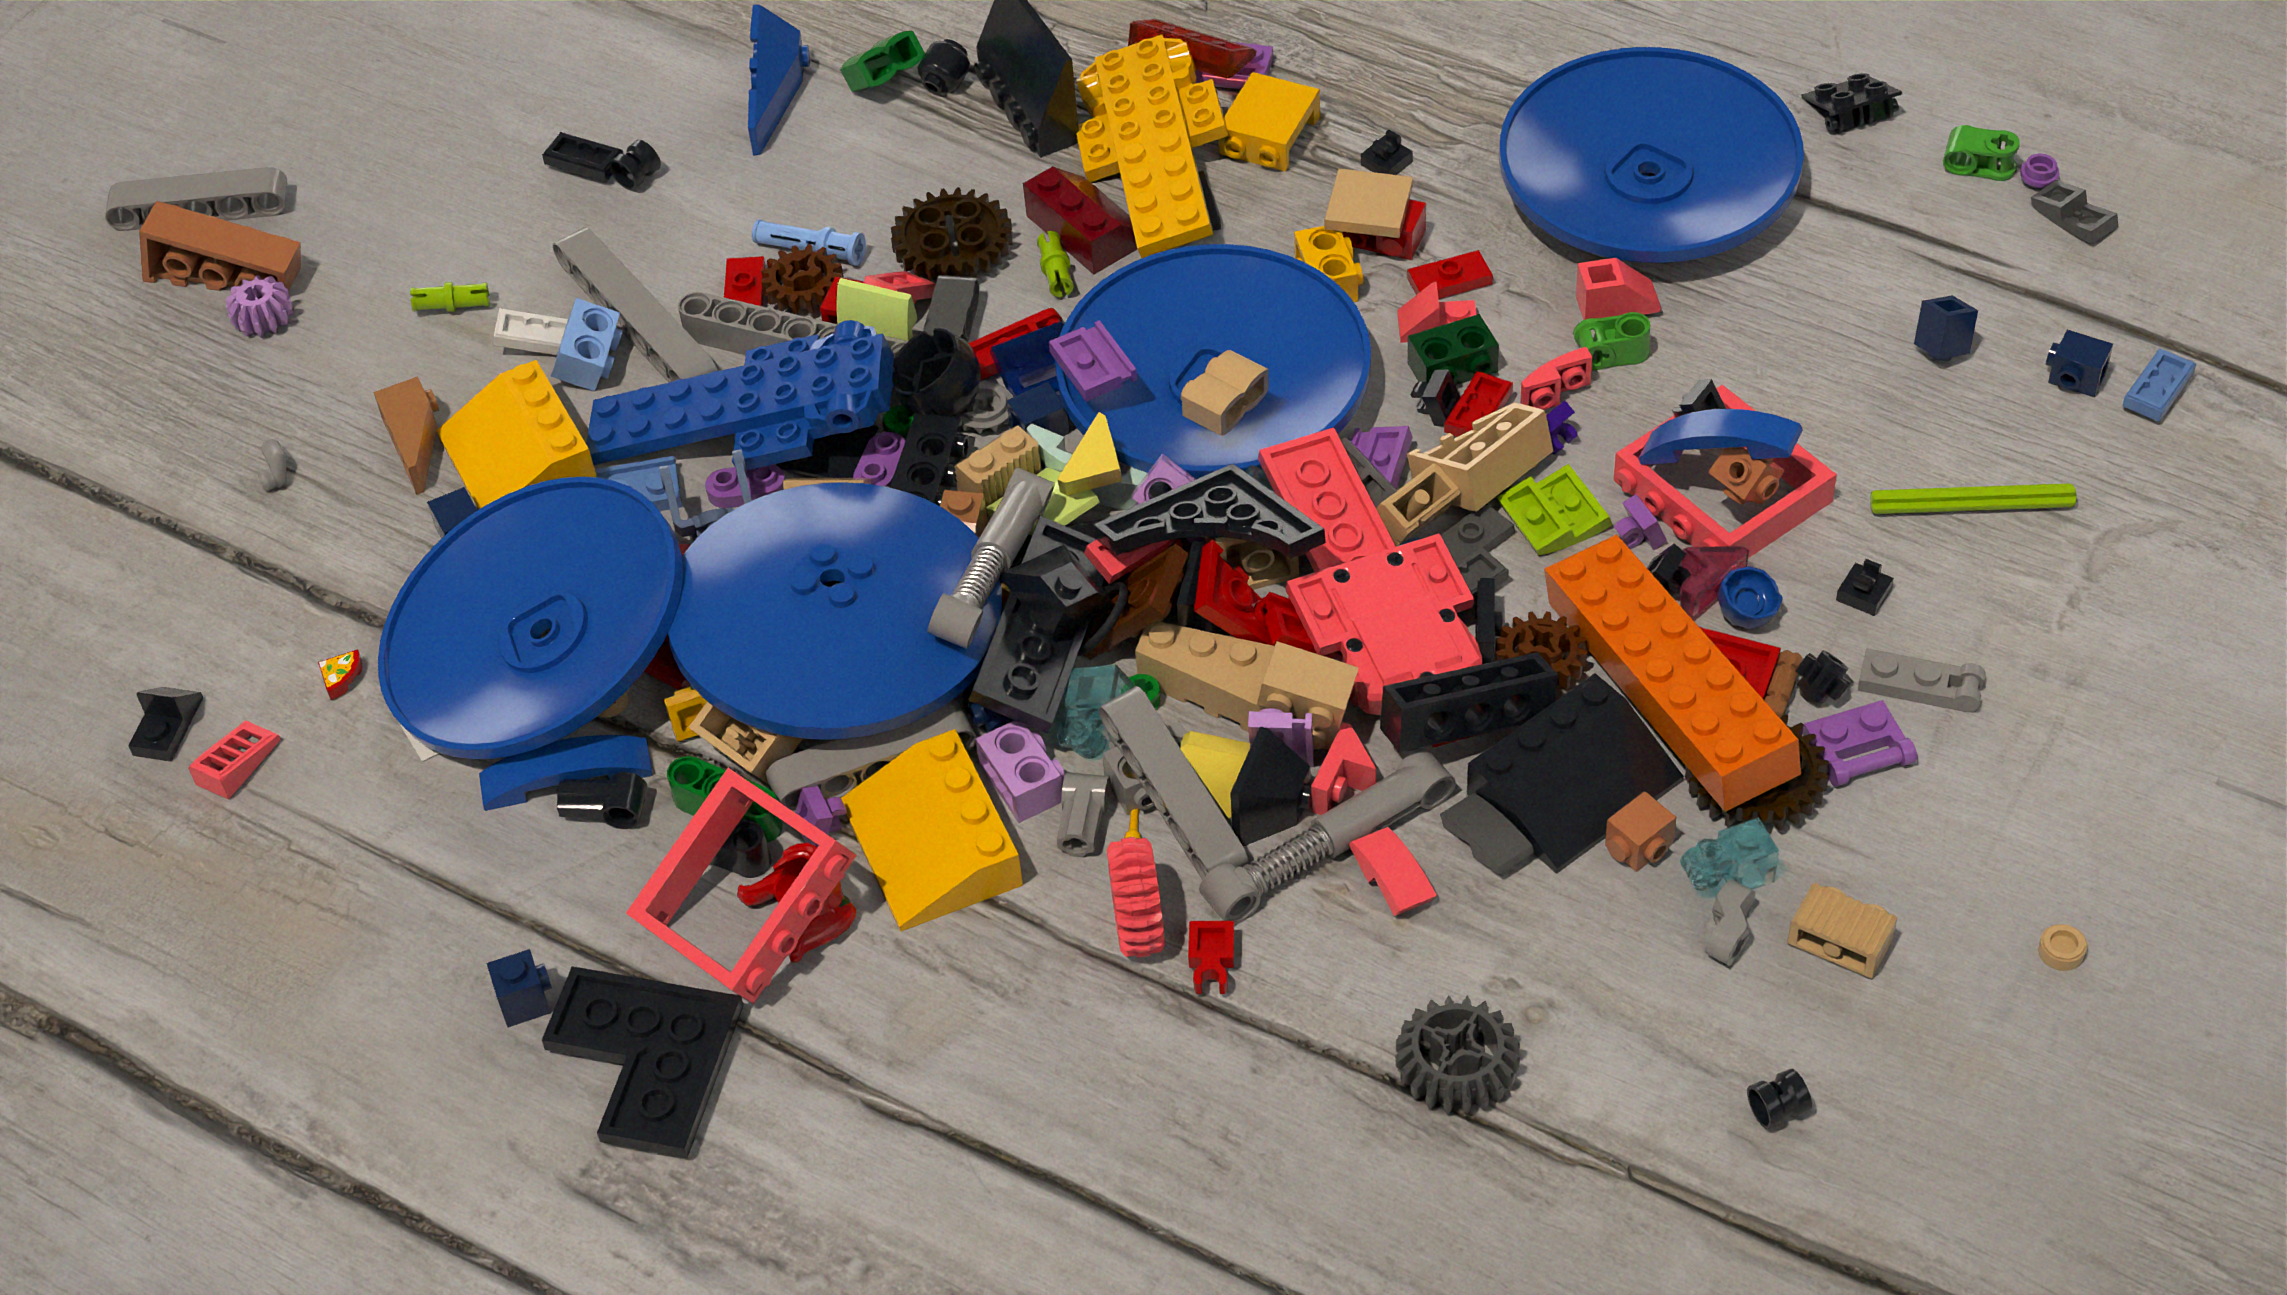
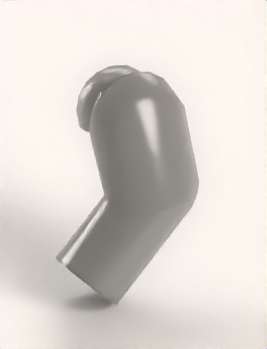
M270 439L265 441L261 447L270 469L262 470L258 473L260 483L265 491H270L275 487L280 489L286 483L287 456L280 443Z

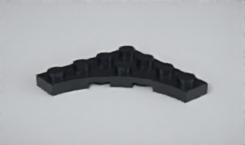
M1233 463L1093 524L1096 539L1116 555L1130 552L1144 545L1178 538L1227 537L1251 541L1270 547L1291 559L1296 556H1302L1311 549L1326 543L1323 527Z

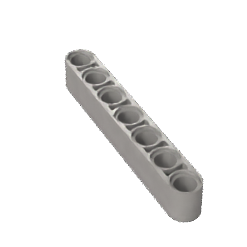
M583 227L552 244L554 254L561 267L596 305L620 312L616 327L623 330L622 333L668 383L718 371L708 353L588 227Z
M703 292L688 293L678 302L682 327L698 344L746 355V350L790 341L795 338L816 334L820 338H824L834 333L838 325ZM885 336L895 358L899 350L908 341Z

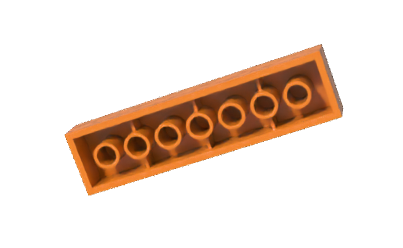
M1617 534L1544 568L1549 604L1560 617H1567L1568 627L1573 625L1580 627L1579 637H1586V648L1724 812L1801 775L1799 739Z

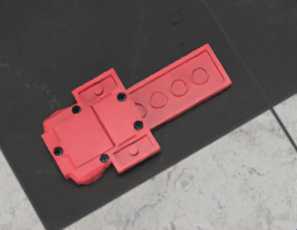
M1334 427L1259 450L1258 460L1275 494L1325 530L1326 543L1306 553L1314 573L1287 581L1286 592L1308 637L1314 645L1316 653L1324 656L1340 650L1343 655V663L1359 667L1349 698L1354 706H1359L1367 714L1381 715L1383 686L1482 664V655L1476 639L1457 615L1458 612L1472 608L1474 597L1440 533L1396 547Z

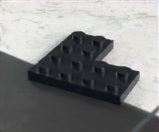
M572 966L542 1037L544 1049L548 1051L623 1064L597 1131L600 1142L688 1158L744 1005L740 995Z

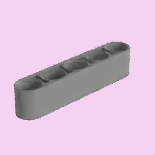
M263 167L118 182L112 185L109 190L105 219L111 227L117 230H139L156 201L180 206L184 209L214 216L225 221L275 216L280 214L285 208L287 177L279 169Z
M1135 686L1098 707L1099 716L1106 730L1201 879L1203 880L1212 869L1223 863H1231L1235 867H1243L1249 864L1248 856L1241 842L1143 690Z
M950 701L932 714L894 730L870 736L835 739L781 758L769 766L766 771V778L777 797V801L795 812L802 788L818 786L825 800L832 797L842 798L915 743L956 729L968 752L974 747L976 743L975 738L977 737L960 703Z

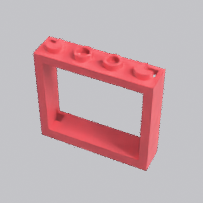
M1724 385L1716 388L1726 409L1756 411ZM1672 416L1671 418H1669V419L1666 420L1665 422H1667V421H1669V420H1671V419H1674L1675 416ZM1657 427L1627 445L1615 455L1614 481L1622 487V491L1632 496L1637 494L1653 516L1660 518L1672 528L1679 538L1689 542L1700 551L1706 560L1712 561L1725 573L1832 503L1837 477L1835 472L1796 443L1790 457L1775 458L1773 461L1785 470L1781 478L1795 490L1729 533L1649 468L1650 464L1641 465L1638 458L1652 431Z
M727 768L626 914L730 990L754 1004L764 988L770 985L773 975L784 959L793 952L798 939L809 923L821 912L825 900L837 883L846 876L844 873L857 855L736 772ZM755 802L819 846L733 970L729 971L668 927L667 924L751 804Z

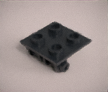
M1859 73L1849 76L1846 82L1820 84L1814 87V91L1801 94L1803 99L1828 110L1830 116L1825 118L1826 128L1828 131L1834 130L1836 133L1855 128L1854 125L1860 127L1864 122L1870 124L1873 121L1876 122L1892 117L1894 112H1897L1899 109L1898 102L1894 97L1902 95V91L1888 85L1887 82L1870 77L1869 74Z
M873 425L849 433H840L814 439L812 456L778 463L776 466L782 470L818 478H853L854 471L869 440L876 435L879 427Z

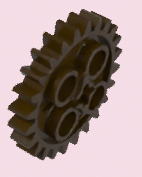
M957 187L953 194L948 195L947 191L943 188L938 197L927 192L926 201L923 202L914 198V208L904 206L902 208L903 216H895L896 226L891 227V243L897 263H903L904 271L906 272L914 269V275L922 277L927 274L928 280L931 282L935 281L939 275L963 277L970 275V277L978 278L977 271L979 270L990 274V263L1001 265V255H1009V245L1013 244L1011 218H1008L1007 209H1000L999 200L989 202L987 193L976 198L975 189H971L966 195H961L960 187ZM947 215L952 217L958 256H953L951 252L945 219Z
M1785 714L1780 719L1787 726L1788 715ZM1803 723L1796 724L1793 727L1787 726L1799 739L1801 775L1724 812L1687 767L1685 770V780H1689V794H1698L1697 806L1710 805V818L1717 817L1721 813L1726 815L1725 826L1728 827L1735 820L1741 821V828L1744 832L1749 829L1751 823H1755L1760 832L1765 833L1767 823H1773L1779 831H1783L1785 819L1798 825L1801 813L1811 816L1814 804L1822 803L1823 793L1827 789L1829 777L1827 775L1829 761L1824 760L1825 748L1824 746H1815V734L1802 736Z

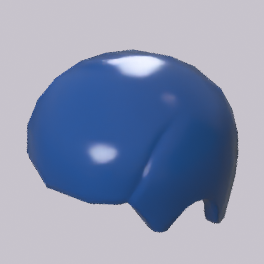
M1747 566L1731 570L1725 576L1719 587L1717 599L1721 613L1733 625L1745 629H1753L1769 623L1776 616L1783 597L1779 593L1775 580L1764 570Z

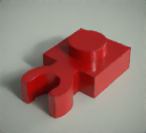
M1189 921L1188 962L1189 968H1196L1193 973L1194 991L1196 994H1202V984L1209 979L1218 981L1220 994H1226L1228 977L1225 968H1234V921Z

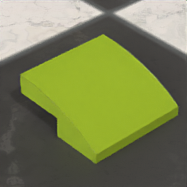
M1569 463L1538 483L1530 476L1497 497L1500 505L1538 555L1563 550L1585 541L1613 525L1608 513Z

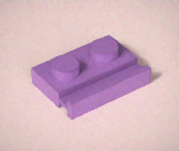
M1100 320L1094 322L1095 327L1086 330L1082 327L1049 341L1050 353L1085 401L1120 388L1121 382L1128 379L1131 382L1137 380L1136 368Z
M1409 426L1371 427L1370 432H1362L1360 428H1355L1351 442L1397 489L1407 458L1406 453H1408L1413 439Z

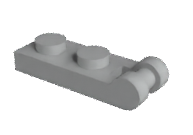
M1866 648L1857 691L1963 712H1973L1979 708L1981 693L1978 689L1983 686L1986 673L1983 667L1974 663L1956 666ZM1950 685V686H1955V687H1959V688L1954 689V688H1949V687H1947V686Z

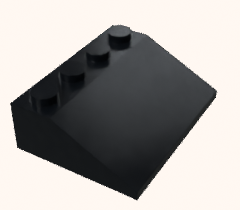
M994 0L976 46L978 62L974 63V68L981 83L986 82L995 103L1002 104L1009 122L1012 125L1016 124L1025 144L1027 146L1032 145L1040 158L1078 144L1076 133L1079 132L1072 58L1028 0Z
M1594 673L1468 763L1467 795L1475 793L1501 812L1531 843L1534 850L1533 854L1557 874L1606 838L1607 819L1644 791L1657 801L1683 782L1684 776L1626 698Z

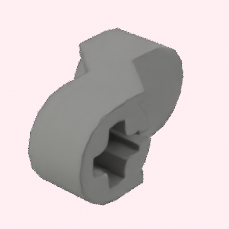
M1730 879L1716 895L1712 908L1716 927L1708 939L1705 953L1728 966H1731L1745 949L1749 936L1745 917L1754 902L1756 895L1754 890Z

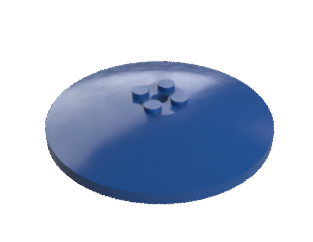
M1632 47L1601 51L1574 59L1550 70L1528 86L1509 109L1502 125L1499 148L1500 170L1506 189L1516 205L1533 223L1553 237L1583 251L1608 258L1644 263L1681 262L1704 258L1738 247L1755 238L1779 219L1790 205L1801 180L1804 158L1803 140L1793 114L1782 99L1766 84L1750 73L1720 59L1696 52L1662 47ZM1650 173H1654V174H1655V176H1650V177H1649V176H1644V175H1648V174H1650Z
M1206 244L1170 249L1152 254L1118 269L1094 286L1077 303L1068 316L1060 336L1082 327L1088 330L1095 327L1094 322L1100 320L1136 368V381L1131 382L1128 379L1121 382L1120 388L1085 401L1055 360L1058 390L1068 416L1076 428L1085 435L1098 412L1105 415L1119 462L1148 473L1159 457L1164 454L1195 479L1232 463L1251 477L1265 474L1258 460L1259 450L1333 427L1337 434L1344 429L1355 415L1367 391L1371 370V346L1365 321L1357 306L1335 281L1321 271L1291 256L1268 249L1234 244ZM1227 350H1231L1269 369V390L1253 409L1245 412L1241 420L1230 432L1221 436L1183 416L1181 393L1187 382L1205 373V369L1212 358L1218 357Z
M567 477L526 486L487 504L471 514L440 539L422 558L400 589L387 616L379 645L378 677L381 692L393 716L416 740L426 747L442 754L467 759H494L532 751L571 734L593 720L620 698L640 677L664 642L673 623L681 595L683 565L678 540L670 524L654 503L642 493L617 481L598 477ZM551 628V631L545 637L541 638V634L545 630Z
M849 482L803 485L780 490L743 504L710 525L695 539L682 556V589L673 623L667 633L668 642L674 660L690 685L706 701L740 722L775 734L806 739H848L870 736L911 724L932 714L952 701L976 679L1002 614L1000 579H998L982 608L984 612L981 622L968 649L929 634L927 629L940 597L943 593L947 595L953 593L972 560L971 552L979 539L976 534L959 518L944 508L905 491L885 486ZM832 580L842 582L832 587L823 585Z

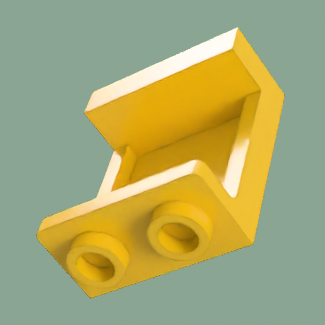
M1252 72L1224 116L1228 136L1218 139L1219 153L1231 158L1286 171L1289 167L1290 148L1306 123L1315 125L1320 117V89Z

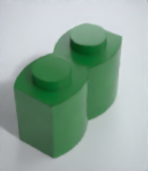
M903 31L878 41L870 50L852 56L844 62L840 71L852 92H861L887 82L897 72L913 67L923 58L925 52L914 31Z

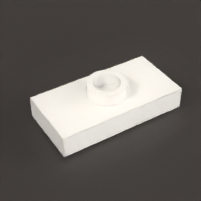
M499 308L493 345L557 355L568 319Z

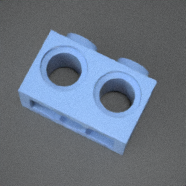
M576 298L550 377L592 391L596 390L600 377L608 379L615 358L609 356L608 352L609 350L616 351L623 331L616 328L620 312Z

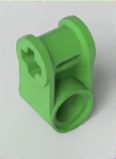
M1969 125L1957 126L1950 132L1943 157V166L1947 171L1955 175L1983 177L1995 181L2008 180L2017 171V163L2014 160V156L2019 150L2020 139L2014 133L2006 130H1989ZM2002 141L2005 142V150L2001 149ZM1997 162H2001L2000 170H1997Z
M1629 312L1618 316L1589 318L1581 321L1574 328L1575 342L1581 348L1587 347L1592 355V370H1601L1607 367L1627 364H1639L1647 360L1650 355V321L1648 317L1641 313ZM1592 329L1595 331L1594 338L1591 333ZM1594 351L1596 352L1597 359L1593 358Z

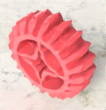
M1135 837L1121 838V841L1110 842L1107 848V859L1120 951L1125 957L1137 956V958L1162 952L1165 946L1163 917L1151 843L1147 838L1135 839Z

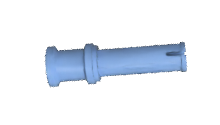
M756 220L752 228V240L758 244L763 243L792 249V246L796 245L799 250H805L808 244H812L813 251L817 252L820 248L824 247L826 248L827 256L835 254L837 259L848 260L850 265L855 266L862 262L865 254L866 239L865 235L860 232H854L852 235L838 233L831 227H825L820 231L765 222L763 220Z

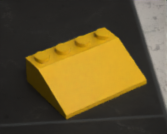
M537 360L518 365L511 370L500 373L436 430L443 447L478 510L511 492L540 482L567 477H597L588 446Z
M956 729L915 743L841 798L847 810V819L900 932L1023 886L1019 854Z

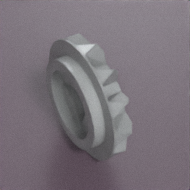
M979 383L973 411L954 417L961 418L965 431L975 428L981 434L984 429L990 428L996 432L1000 424L1009 425L1006 400L1013 398V395L1001 385ZM987 407H991L990 412L984 409H986ZM978 408L984 410L981 413H977Z

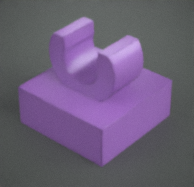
M1637 494L1623 502L1629 517L1619 520L1614 525V528L1620 535V539L1629 549L1638 546L1643 539L1647 541L1653 550L1667 542L1657 519Z
M818 786L802 788L795 811L796 814L827 835L828 832L841 830L842 824L837 815H844L847 812L841 798L832 797L825 800ZM801 834L805 843H810L818 848L819 845Z

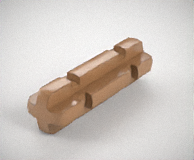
M1784 650L1780 653L1777 661L1778 665L1774 670L1766 692L1767 696L1764 698V701L1779 718L1785 715V708L1788 706L1797 681L1796 677L1799 675L1795 670L1803 660L1801 654L1798 652L1792 653L1789 650Z

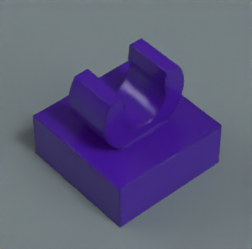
M1565 400L1546 415L1553 447L1552 454L1554 455L1564 448L1563 444L1558 440L1557 434L1561 435L1567 443L1578 436L1577 431L1572 425L1563 423L1575 413Z

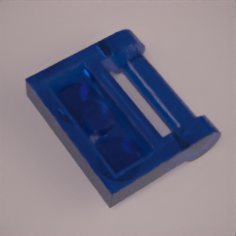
M1062 321L991 347L990 354L1006 389L1010 391L1013 397L1045 383H1049L1055 392L1059 391L1057 376L1025 388L1021 385L1020 381L1056 368L1055 359L1050 353L1049 341L1060 337L1064 326Z

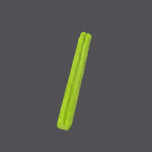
M2070 483L1874 490L1870 495V508L1875 514L2063 508L2075 506L2077 493L2076 488Z

